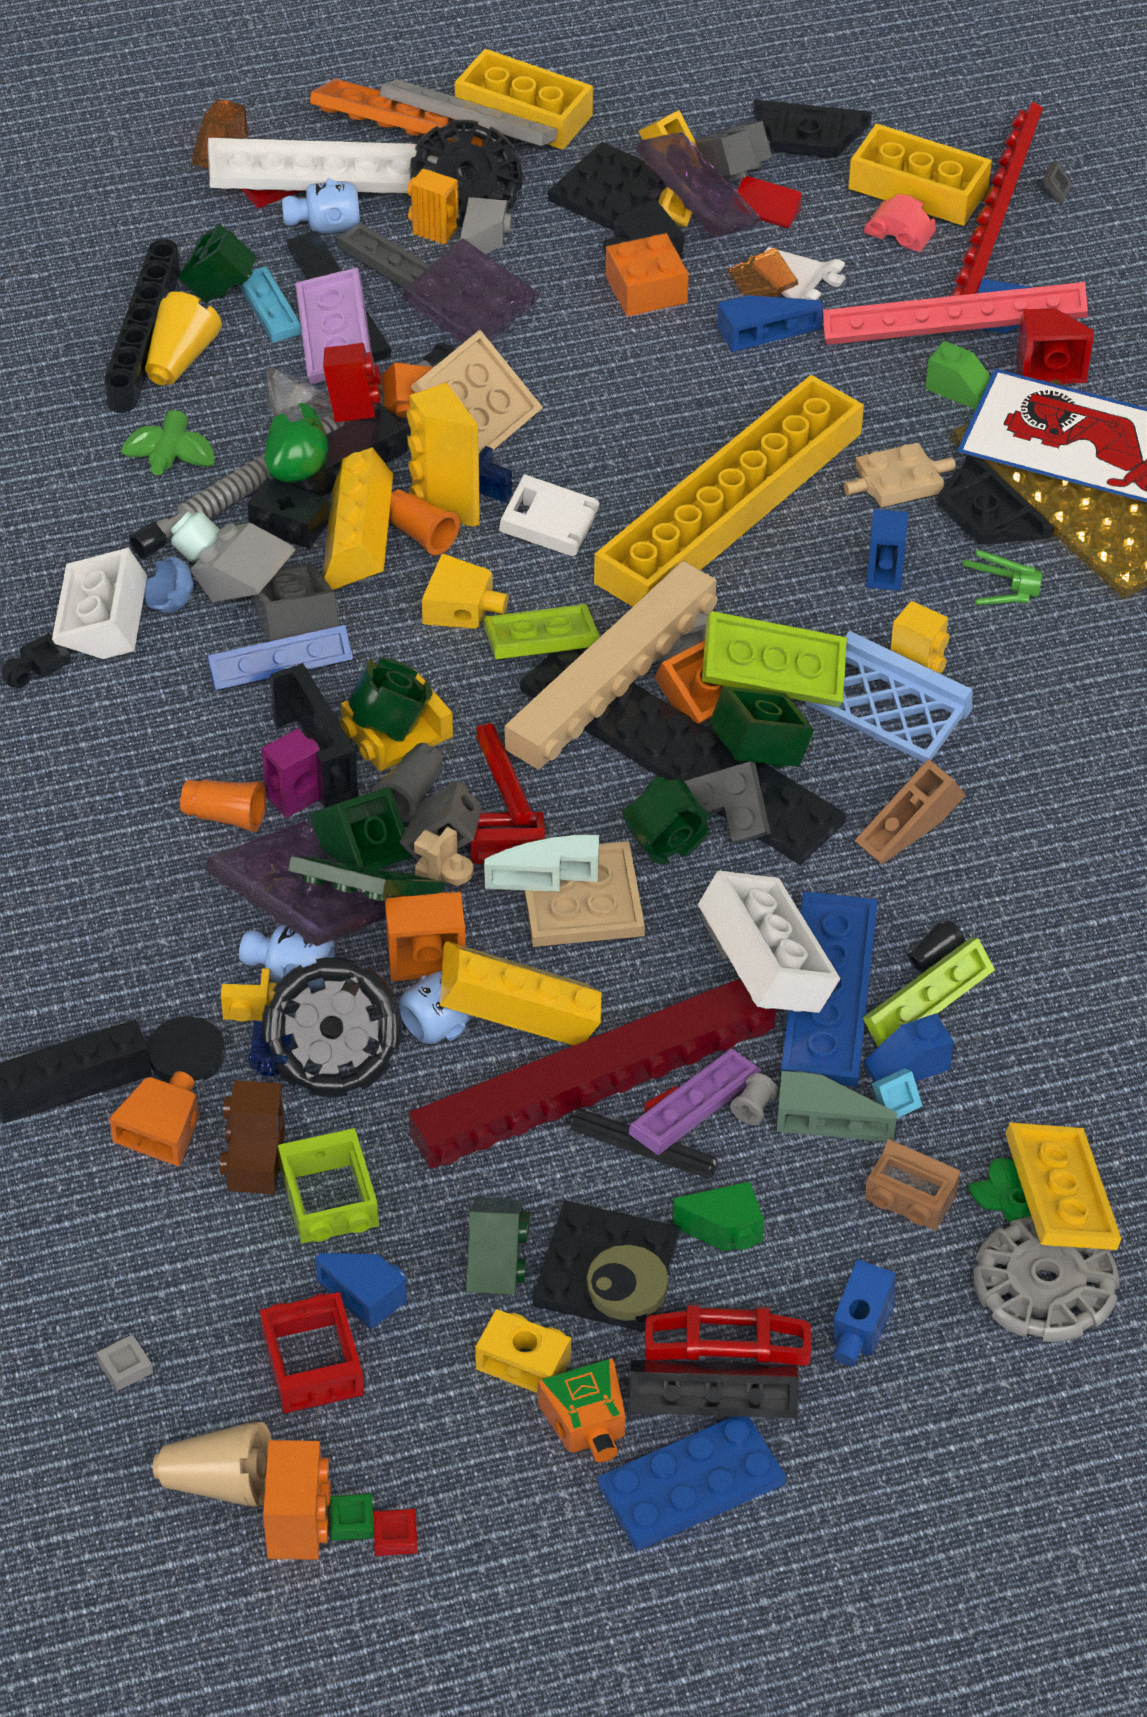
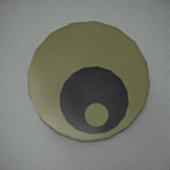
M634 1245L614 1246L601 1252L590 1264L587 1274V1289L594 1306L608 1317L624 1321L636 1320V1316L644 1314L648 1316L656 1312L664 1303L668 1291L667 1270L660 1258L646 1248Z

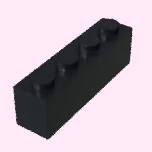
M382 405L375 409V418L353 420L326 434L328 440L326 462L315 476L301 482L281 483L323 497L332 492L342 459L352 453L361 452L372 447L384 463H387L408 452L407 427Z
M136 1019L0 1062V1117L3 1124L152 1076L149 1049Z
M631 1360L629 1413L797 1418L799 1382L797 1365Z

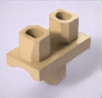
M447 827L439 836L424 830L415 841L414 853L422 856L415 867V875L443 881L445 884L448 882L455 886H460L472 878L473 864L471 860L457 854V831Z

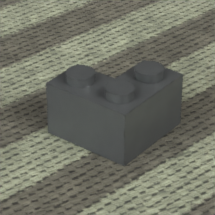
M749 121L695 139L704 175L716 176L717 180L727 178L736 180L749 175V170L763 166L761 161L772 158L763 121Z

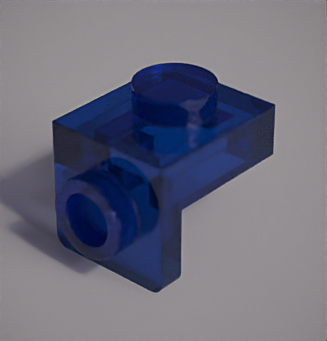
M254 1020L251 1053H249L248 1057L250 1069H255L258 1075L268 1077L279 1076L274 1064H287L288 1056L272 1055L270 1053L268 1044L263 1043L262 1021ZM293 1033L282 1037L286 1051L291 1050Z

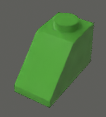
M943 341L928 360L925 389L976 410L991 376L973 352Z

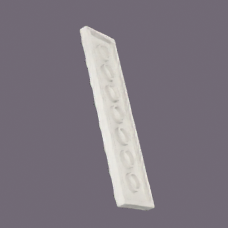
M208 138L210 188L306 190L310 184L325 183L327 178H330L336 182L348 181L356 186L357 192L407 193L410 182V161L416 155L415 147L417 144ZM429 156L427 161L435 164L438 160L435 156ZM460 167V168L458 169V172H459V174L462 176L461 167Z

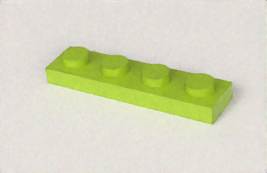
M969 938L863 1017L878 1047L901 1025L939 1013L995 971L979 938Z

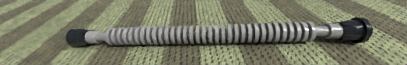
M440 342L434 346L433 351L423 357V361L416 365L435 367L456 349L451 345ZM382 384L379 385L381 403L375 404V409L383 405ZM333 412L321 418L322 430L325 435L351 422H335ZM265 453L177 507L178 514L170 519L164 518L157 523L151 522L129 535V542L133 551L140 558L145 559L165 546L164 542L171 539L174 535L170 530L188 511L192 515L196 512H202L210 519L246 495L257 490L266 478L274 479L267 471L264 462Z

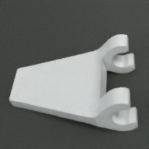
M770 247L765 250L753 265V270L786 298L817 300L821 296V292L814 288L822 278L834 287H839L845 280L844 275L837 274L845 266L841 260L833 259L828 262H820Z

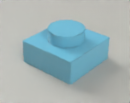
M904 1068L872 1083L877 1102L895 1111L897 1118L923 1106L913 1073L908 1069Z

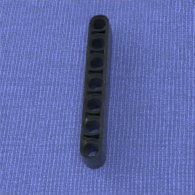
M159 239L151 243L148 248L105 375L107 405L113 412H130L138 403L147 375L145 365L159 305L168 293L174 292L180 275L178 246L172 240Z

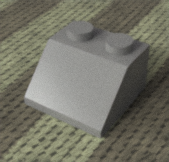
M252 523L228 524L217 533L218 538L216 541L199 553V560L190 571L212 602L257 595L295 552V549L289 543Z

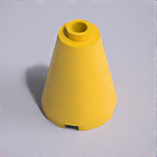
M170 292L160 302L145 365V371L149 379L157 385L164 386L175 383L220 332L222 322L218 313L210 305L207 310L199 305L200 299L194 295L184 292Z

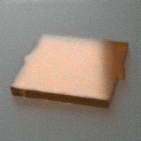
M776 247L757 256H750L748 260L728 269L729 274L744 296L777 297L779 293L799 284Z

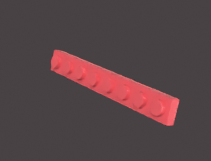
M1085 282L823 310L826 345L1021 325L1023 309L1056 308L1074 319L1087 318Z

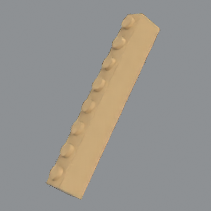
M682 561L505 725V750L538 770L549 760L556 759L568 742L578 738L586 725L595 717H600L617 696L621 697L625 694L629 685L637 677L645 675L654 661L671 650L673 644L681 637L680 632L686 635L693 629L696 616L700 612L709 614L715 608L717 603V580Z

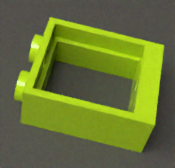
M355 1128L278 1145L279 1167L301 1244L312 1241L322 1242L330 1237L352 1232L361 1233L369 1228L379 1226L378 1203ZM351 1166L361 1202L306 1214L296 1178Z

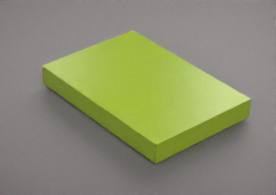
M587 604L486 616L484 618V629L495 660L589 648L599 639V633Z

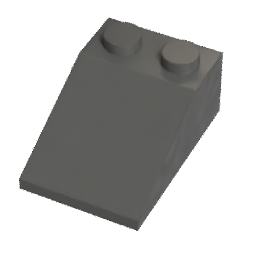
M312 563L279 569L259 594L251 595L263 633L268 641L339 626L335 593Z

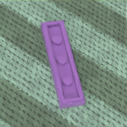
M730 1048L631 1123L629 1134L657 1155L661 1154L746 1088L745 1083L748 1076L760 1073V1068Z

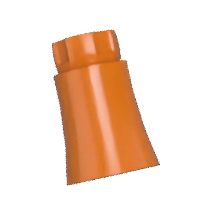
M400 489L391 492L389 521L392 522L393 526L417 541L431 555H440L451 547L460 529V519L455 512L437 507L412 493H407Z
M207 779L202 781L186 780L182 787L180 809L184 814L197 816L198 819L216 821L237 826L251 832H257L265 814L266 788L261 781L223 782Z

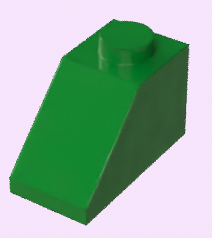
M750 1182L673 1198L672 1223L673 1225L680 1226V1231L722 1251L747 1249L755 1244L762 1243L764 1219Z

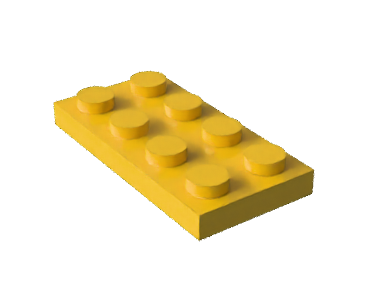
M1010 1122L1005 1135L1040 1244L1117 1250L1122 1238L1084 1128Z

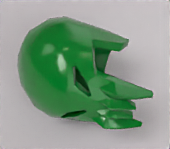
M302 402L298 403L304 419L290 422L285 414H280L273 418L268 432L264 462L268 473L281 482L296 483L312 478L322 469L326 462L328 440L322 430L323 424L315 410Z

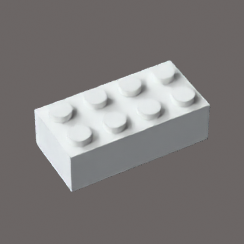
M717 871L698 906L722 945V949L726 952L736 969L738 976L746 986L757 1007L765 1009L776 1008L796 1012L820 1013L839 982L840 977L780 879Z

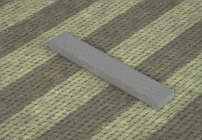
M398 79L381 85L380 96L456 120L479 121L478 125L489 129L491 126L504 135L539 146L556 140L557 129L548 125Z

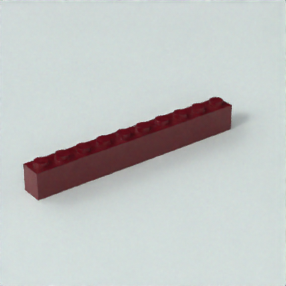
M741 978L415 1109L409 1112L410 1137L430 1170L441 1165L452 1164L462 1156L477 1150L488 1149L501 1140L511 1136L522 1135L529 1129L545 1122L556 1121L577 1108L593 1106L599 1100L608 1096L627 1092L635 1085L652 1078H661L669 1071L686 1064H695L703 1057L720 1050H729L737 1043L754 1036H763L775 1028L776 1008L765 1009L757 1007Z

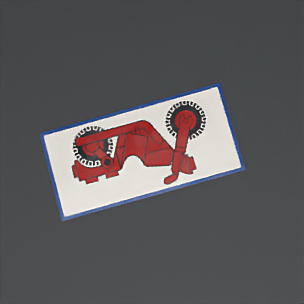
M994 369L957 452L1147 502V408Z

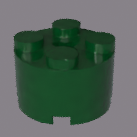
M380 658L378 663H373V659L367 662L349 697V706L354 712L352 720L362 728L369 729L372 727L386 733L388 737L395 741H404L406 736L415 729L431 699L432 688L426 680L422 685L416 679L418 672L404 663L389 658Z
M662 776L653 779L648 784L647 790L622 812L627 829L648 857L657 864L671 863L667 857L679 853L681 857L689 855L704 841L710 830L706 824L708 820L711 821V816L687 784L681 780H666Z

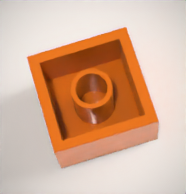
M667 233L606 246L605 276L627 317L688 303L689 273Z
M461 892L387 898V901H385L387 950L391 981L421 979L423 975L428 977L437 971H442L443 949L446 941L466 947Z
M268 1441L263 1509L268 1559L319 1560L320 1543H328L329 1520L326 1515L327 1506H330L331 1480H329V1458H321L320 1441Z

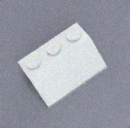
M129 548L66 564L52 636L55 644L101 659L123 655L135 650L147 574Z

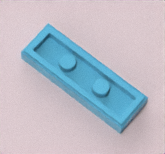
M265 266L252 270L251 277L243 285L238 284L271 342L274 343L301 335V323L268 268Z

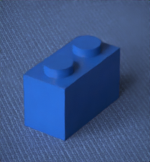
M873 510L866 588L901 591L908 512Z

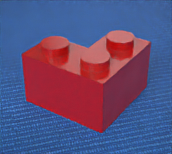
M364 343L325 347L323 370L335 422L375 418V404L381 403L379 385L382 384L380 366L379 364L374 365L371 352L366 353Z

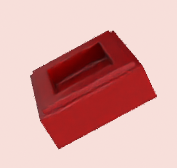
M416 1509L373 1511L375 1556L418 1554Z

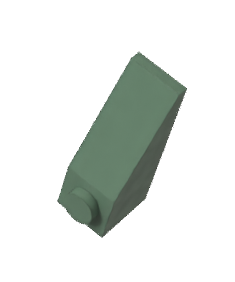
M782 1071L776 1132L885 1142L890 1139L894 1141L897 1113L821 1074H812L804 1071Z

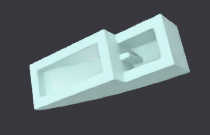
M571 835L528 842L492 855L485 859V889L560 892V880L598 882L599 835Z

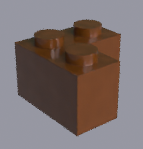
M234 1080L232 1096H225L223 1104V1119L227 1120L226 1143H230L229 1151H222L220 1175H226L228 1191L275 1195L280 1169L278 1145L284 1144L286 1132L282 1084Z

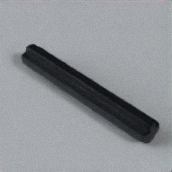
M580 1108L575 1109L570 1117L569 1128L572 1131L707 1179L712 1178L716 1171L718 1159L707 1153L674 1143L657 1155L629 1134L630 1126Z

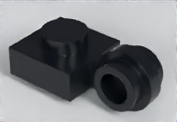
M48 633L21 647V659L13 658L3 665L1 670L3 680L11 687L21 688L30 681V671L34 670L43 678L69 664L70 652L63 646L55 644L52 640V635Z

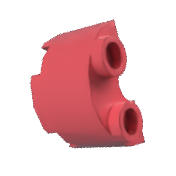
M897 194L893 199L885 200L879 205L866 223L863 233L880 239H884L886 235H893L900 246L921 252L935 233L936 225L935 219H929L927 213L921 209L923 206L922 202L911 196Z

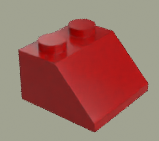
M1056 308L1023 309L1016 355L1019 375L1053 384L1087 383L1094 338L1093 329Z

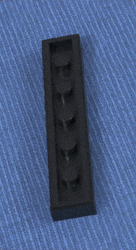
M317 231L287 239L288 249L307 280L342 271ZM366 310L374 362L391 357V348Z

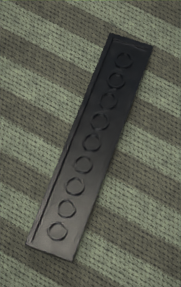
M579 649L552 652L520 680V690L534 699L584 652ZM633 682L629 685L624 695L621 697L617 696L600 717H595L584 728L589 734L658 777H665L666 780H681L684 782L743 764L734 759L733 754L724 742L720 740L718 734L702 724L695 723L689 716ZM753 762L756 764L771 834L757 837V839L797 864L802 865L846 823V813L767 764ZM725 810L716 812L727 819Z

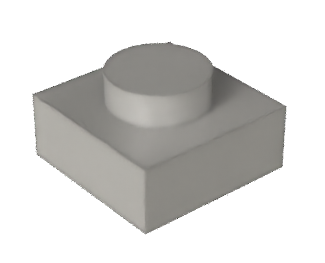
M133 1334L96 1352L99 1365L116 1391L153 1373L152 1363Z

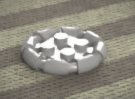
M1032 1216L1013 1220L1010 1226L1004 1230L1002 1228L996 1229L984 1241L976 1255L978 1266L973 1269V1281L981 1305L991 1309L993 1312L992 1318L999 1325L1024 1338H1027V1334L1043 1337V1342H1061L1082 1337L1083 1331L1089 1327L1093 1330L1099 1327L1108 1318L1116 1304L1117 1296L1114 1293L1120 1286L1117 1265L1111 1252L1108 1249L1041 1245ZM1018 1240L1022 1244L1017 1246L1015 1242ZM1083 1255H1088L1089 1258H1087V1259L1084 1260V1258H1083L1082 1256H1083ZM998 1264L1007 1265V1269L996 1268ZM1041 1270L1053 1272L1057 1279L1044 1281L1036 1273ZM1087 1282L1096 1283L1098 1288L1087 1286ZM1009 1292L1013 1298L1005 1302L1001 1296ZM1074 1306H1077L1081 1311L1077 1316L1070 1310ZM1031 1314L1037 1318L1047 1317V1321L1032 1319L1030 1317Z

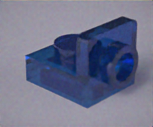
M485 446L479 453V493L506 503L512 496V471L493 464L492 448Z

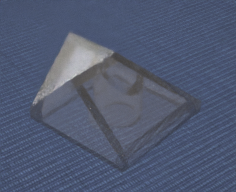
M272 366L268 367L266 371L267 403L274 417L285 414L290 422L304 419L298 405L300 402L312 407L320 419L333 412L330 397L302 378Z

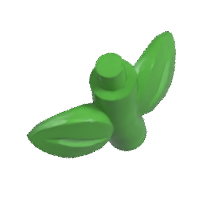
M177 410L169 411L166 414L162 429L158 426H144L134 431L125 441L121 453L128 457L149 456L150 470L155 475H162L165 470L170 469L176 456L186 463L202 467L214 466L215 461L210 443L199 433L186 432L188 418L184 413Z

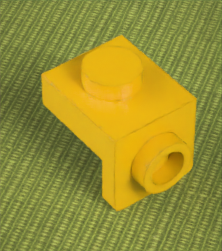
M262 968L260 985L222 984L221 1004L223 1020L241 1022L247 1020L262 1021L265 1005L269 1006L275 994L272 990L277 984L271 982L270 969Z

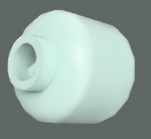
M188 511L170 530L174 534L171 538V543L187 560L195 563L199 560V553L216 541L218 538L217 533L220 529L202 512H196L192 515Z

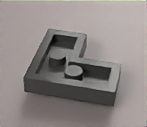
M749 761L684 781L709 814L725 810L732 842L740 843L771 834L755 763Z

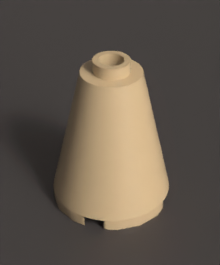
M252 1421L163 1445L159 1454H156L153 1459L154 1477L160 1480L164 1488L249 1507L264 1505L268 1441L272 1440L271 1433L265 1423Z

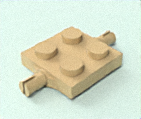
M919 443L873 452L856 457V469L862 478L848 482L845 481L844 491L847 496L867 492L876 499L881 508L936 495L944 488V481L939 474L955 471V461L953 457L937 461L931 460Z

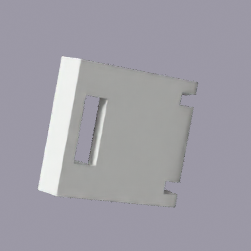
M524 474L501 518L499 531L570 556H575L599 509V502L592 497ZM522 499L523 504L529 506L526 514L517 512Z

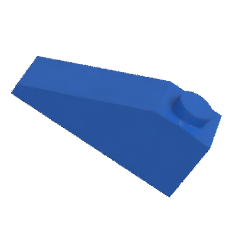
M747 295L718 303L717 329L731 352L822 329L823 303L821 300Z

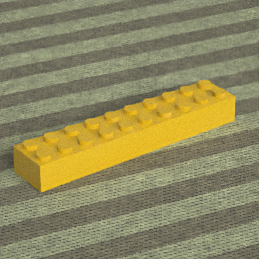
M810 375L594 554V583L633 607L682 561L701 571L861 435L864 404Z

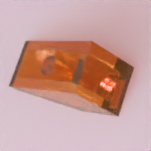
M219 98L215 101L203 117L192 156V164L209 169L208 138H247L246 106Z

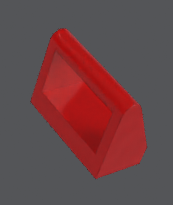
M509 812L480 813L475 837L471 841L472 864H485L486 858L501 851L528 842L545 839L544 812H532L531 823L520 826H536L537 828L478 829V827L519 826L513 823Z

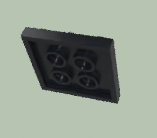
M601 142L548 191V201L614 231V220L616 217L650 200L656 199L658 201L661 192L668 186L674 188L679 186V176Z
M564 1200L532 1297V1306L645 1332L646 1318L656 1315L657 1310L648 1316L644 1314L636 1316V1320L624 1321L610 1318L594 1306L587 1289V1274L590 1264L601 1252L614 1246L634 1245L646 1248L657 1255L665 1265L668 1275L680 1238L681 1227Z

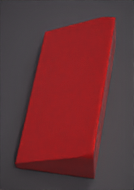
M746 176L743 177L739 185L731 211L790 228L801 211L802 193L791 188Z

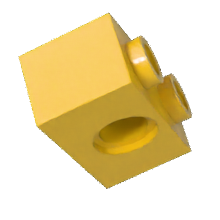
M496 1309L475 1347L476 1370L538 1393V1380L566 1371L571 1361V1337L566 1336L556 1328H545L529 1322L519 1314H508ZM521 1349H529V1350H531V1351L522 1352V1351H519V1350H521Z

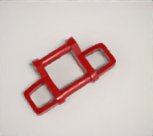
M687 1303V1311L651 1315L646 1318L645 1358L647 1360H699V1356L757 1358V1362L761 1363L773 1362L807 1366L811 1360V1325L805 1320L770 1314L769 1306H756V1310L700 1308V1305L697 1303ZM700 1324L756 1326V1341L699 1339ZM687 1329L686 1342L655 1343L653 1341V1334L657 1331ZM770 1331L798 1336L803 1341V1347L793 1348L770 1345Z

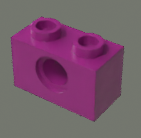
M298 728L262 747L266 797L285 818L319 801L316 752L321 750L314 739H308Z

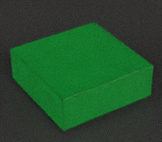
M372 1494L330 1496L331 1541L374 1538Z

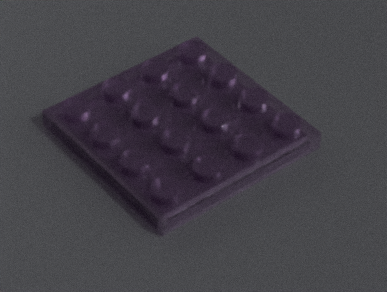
M306 822L298 823L213 855L207 861L205 870L218 878L220 883L231 887L244 896L249 903L260 907L272 915L278 923L288 926L301 935L306 942L315 946H320L386 918L385 901L364 897L365 892L355 891V893L335 890L333 889L334 882L327 880L324 881V885L307 883L302 881L303 874L288 871L291 856L327 859L328 862H338L321 849L315 829Z

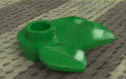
M994 1158L990 1163L989 1180L977 1181L968 1185L969 1193L979 1205L988 1210L1002 1211L1004 1217L1010 1222L1031 1216L1015 1163L1011 1159Z

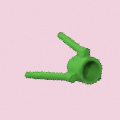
M977 550L975 552L976 556L1012 570L969 560L962 562V565L965 567L1012 578L1010 590L1017 591V594L977 598L975 600L976 605L1011 602L1028 604L1029 597L1038 598L1042 571L1035 570V567L1022 565L982 550Z

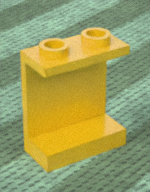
M418 673L416 679L423 685L425 680ZM433 689L432 697L415 729L406 736L404 741H395L388 737L386 733L372 727L366 729L358 726L352 720L354 712L350 708L349 702L346 700L341 703L342 719L339 720L341 727L349 739L352 738L358 745L364 760L367 762L371 761L379 772L398 764L404 755L411 751L418 743L435 746L453 737V713Z

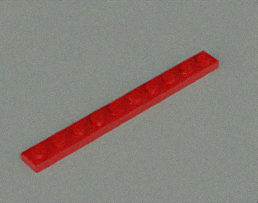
M1032 102L1025 111L1020 109L1011 123V126L1014 128L1008 134L1004 142L1007 147L997 161L1001 166L991 178L990 183L994 185L989 189L983 200L986 206H984L976 219L979 225L970 236L969 242L972 245L967 249L962 258V262L965 265L960 269L954 280L958 285L949 296L977 294L1043 109V107L1035 102Z

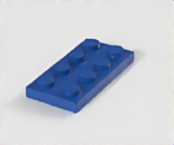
M746 1416L730 1417L597 1477V1486L636 1552L783 1486L786 1482L784 1471L750 1417Z

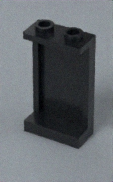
M304 663L272 673L270 675L274 723L277 727L297 722L304 735L308 739H314L321 750L316 752L319 801L323 808L358 797L356 750Z

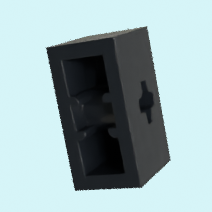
M266 478L247 503L249 523L279 539L308 549L312 547L329 521L327 498L270 478Z

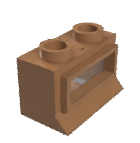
M888 1139L883 1154L867 1178L865 1199L872 1202L878 1208L891 1210L908 1218L914 1224L924 1225L937 1231L957 1197L961 1170Z

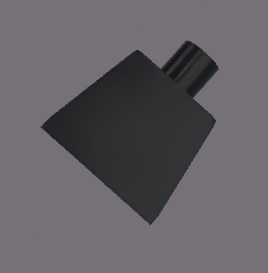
M653 199L616 217L614 220V237L604 240L603 248L606 254V246L667 233L679 257L683 259L684 233L660 203Z

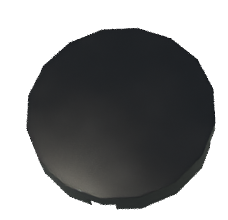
M190 1016L173 1018L159 1025L150 1035L147 1044L152 1071L158 1078L167 1083L176 1071L187 1073L194 1081L202 1078L205 1081L220 1069L225 1056L222 1034L218 1029L202 1018Z

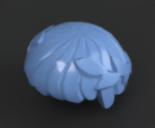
M170 556L165 561H156L158 569L154 577L147 579L144 593L145 603L148 607L163 613L179 610L188 602L193 589L189 567L181 559Z

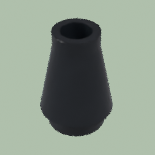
M946 920L944 923L938 922L919 945L908 954L909 960L918 971L923 972L963 944L965 938L953 922Z

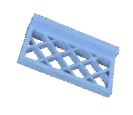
M849 631L845 636L847 637L845 662L857 667L860 674L845 677L844 687L863 683L866 694L846 699L844 692L843 703L839 707L805 701L806 705L920 761L926 762L928 759L931 761L960 719H966L972 711V689ZM879 679L889 683L890 689L871 693L868 685L869 681ZM913 694L919 697L921 704L902 708L899 696ZM890 698L894 699L895 710L877 713L874 702ZM869 703L872 715L857 717L851 714L849 707ZM944 709L952 714L948 720L933 723L929 711ZM924 713L926 725L912 728L907 727L906 716ZM899 718L903 730L887 732L881 728L880 722ZM927 733L931 735L932 742L926 750L912 743L911 737Z

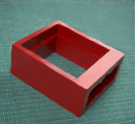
M340 1292L328 1295L317 1294L310 1299L288 1304L278 1303L270 1308L260 1310L262 1335L283 1414L364 1395L363 1372ZM334 1325L344 1363L286 1376L276 1338Z

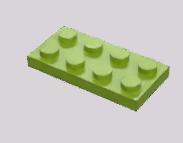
M711 611L706 620L702 682L786 693L791 699L839 707L843 703L847 637Z

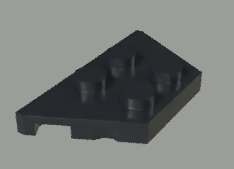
M755 99L753 103V113L758 121H763L766 136L774 151L790 154L798 153L817 155L819 157H837L871 124L872 118L871 111Z
M967 455L962 468L954 472L951 482L945 485L938 495L937 505L979 545L1053 537L1054 526L981 458Z

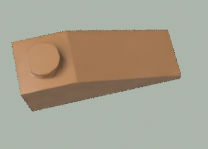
M928 759L855 839V842L878 862L883 864L939 825L966 795L954 779Z

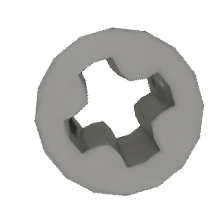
M754 1073L746 1079V1088L741 1096L735 1097L730 1105L732 1113L740 1121L750 1125H758L764 1117L763 1111L769 1101L775 1100L779 1094V1088L771 1078L761 1073Z

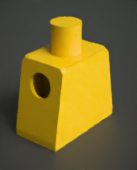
M441 554L422 598V621L426 625L476 629L480 627L486 611L505 614L509 595L493 591V573L490 570L449 555Z

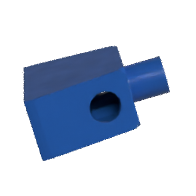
M859 1259L856 1260L833 1321V1341L837 1345L832 1357L839 1363L854 1366L860 1353L868 1356L873 1355L895 1306V1272Z

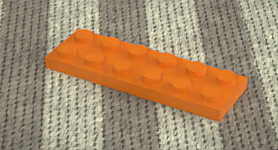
M336 78L311 91L310 104L320 106L322 111L348 113V117L355 120L371 119L377 121L376 124L381 127H401L405 129L406 133L411 135H423L436 126L441 128L446 126L448 121L456 120L380 96L381 90ZM474 136L471 141L472 144L482 148L485 142ZM452 137L446 139L447 143L456 142Z

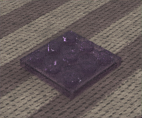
M462 238L404 290L402 298L463 343L479 330L492 342L536 302L538 292Z

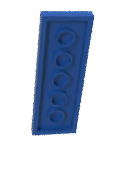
M803 891L801 915L836 970L840 980L820 1013L788 1010L781 1074L782 1071H804L812 1074H821L843 1086L858 1087L865 1024L863 1017L866 1014L878 899Z

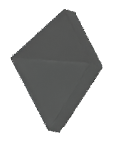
M1055 160L1052 161L1042 181L1041 189L1057 203L1061 204L1064 202L1072 182L1060 164Z

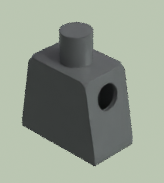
M451 781L446 788L420 803L399 843L419 861L422 856L414 853V843L422 832L428 830L440 836L448 827L457 831L458 849L474 840L482 807L469 793L468 787L463 782Z

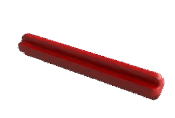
M492 723L478 725L476 737L513 823L519 827L523 824H530L532 821V810L495 726Z

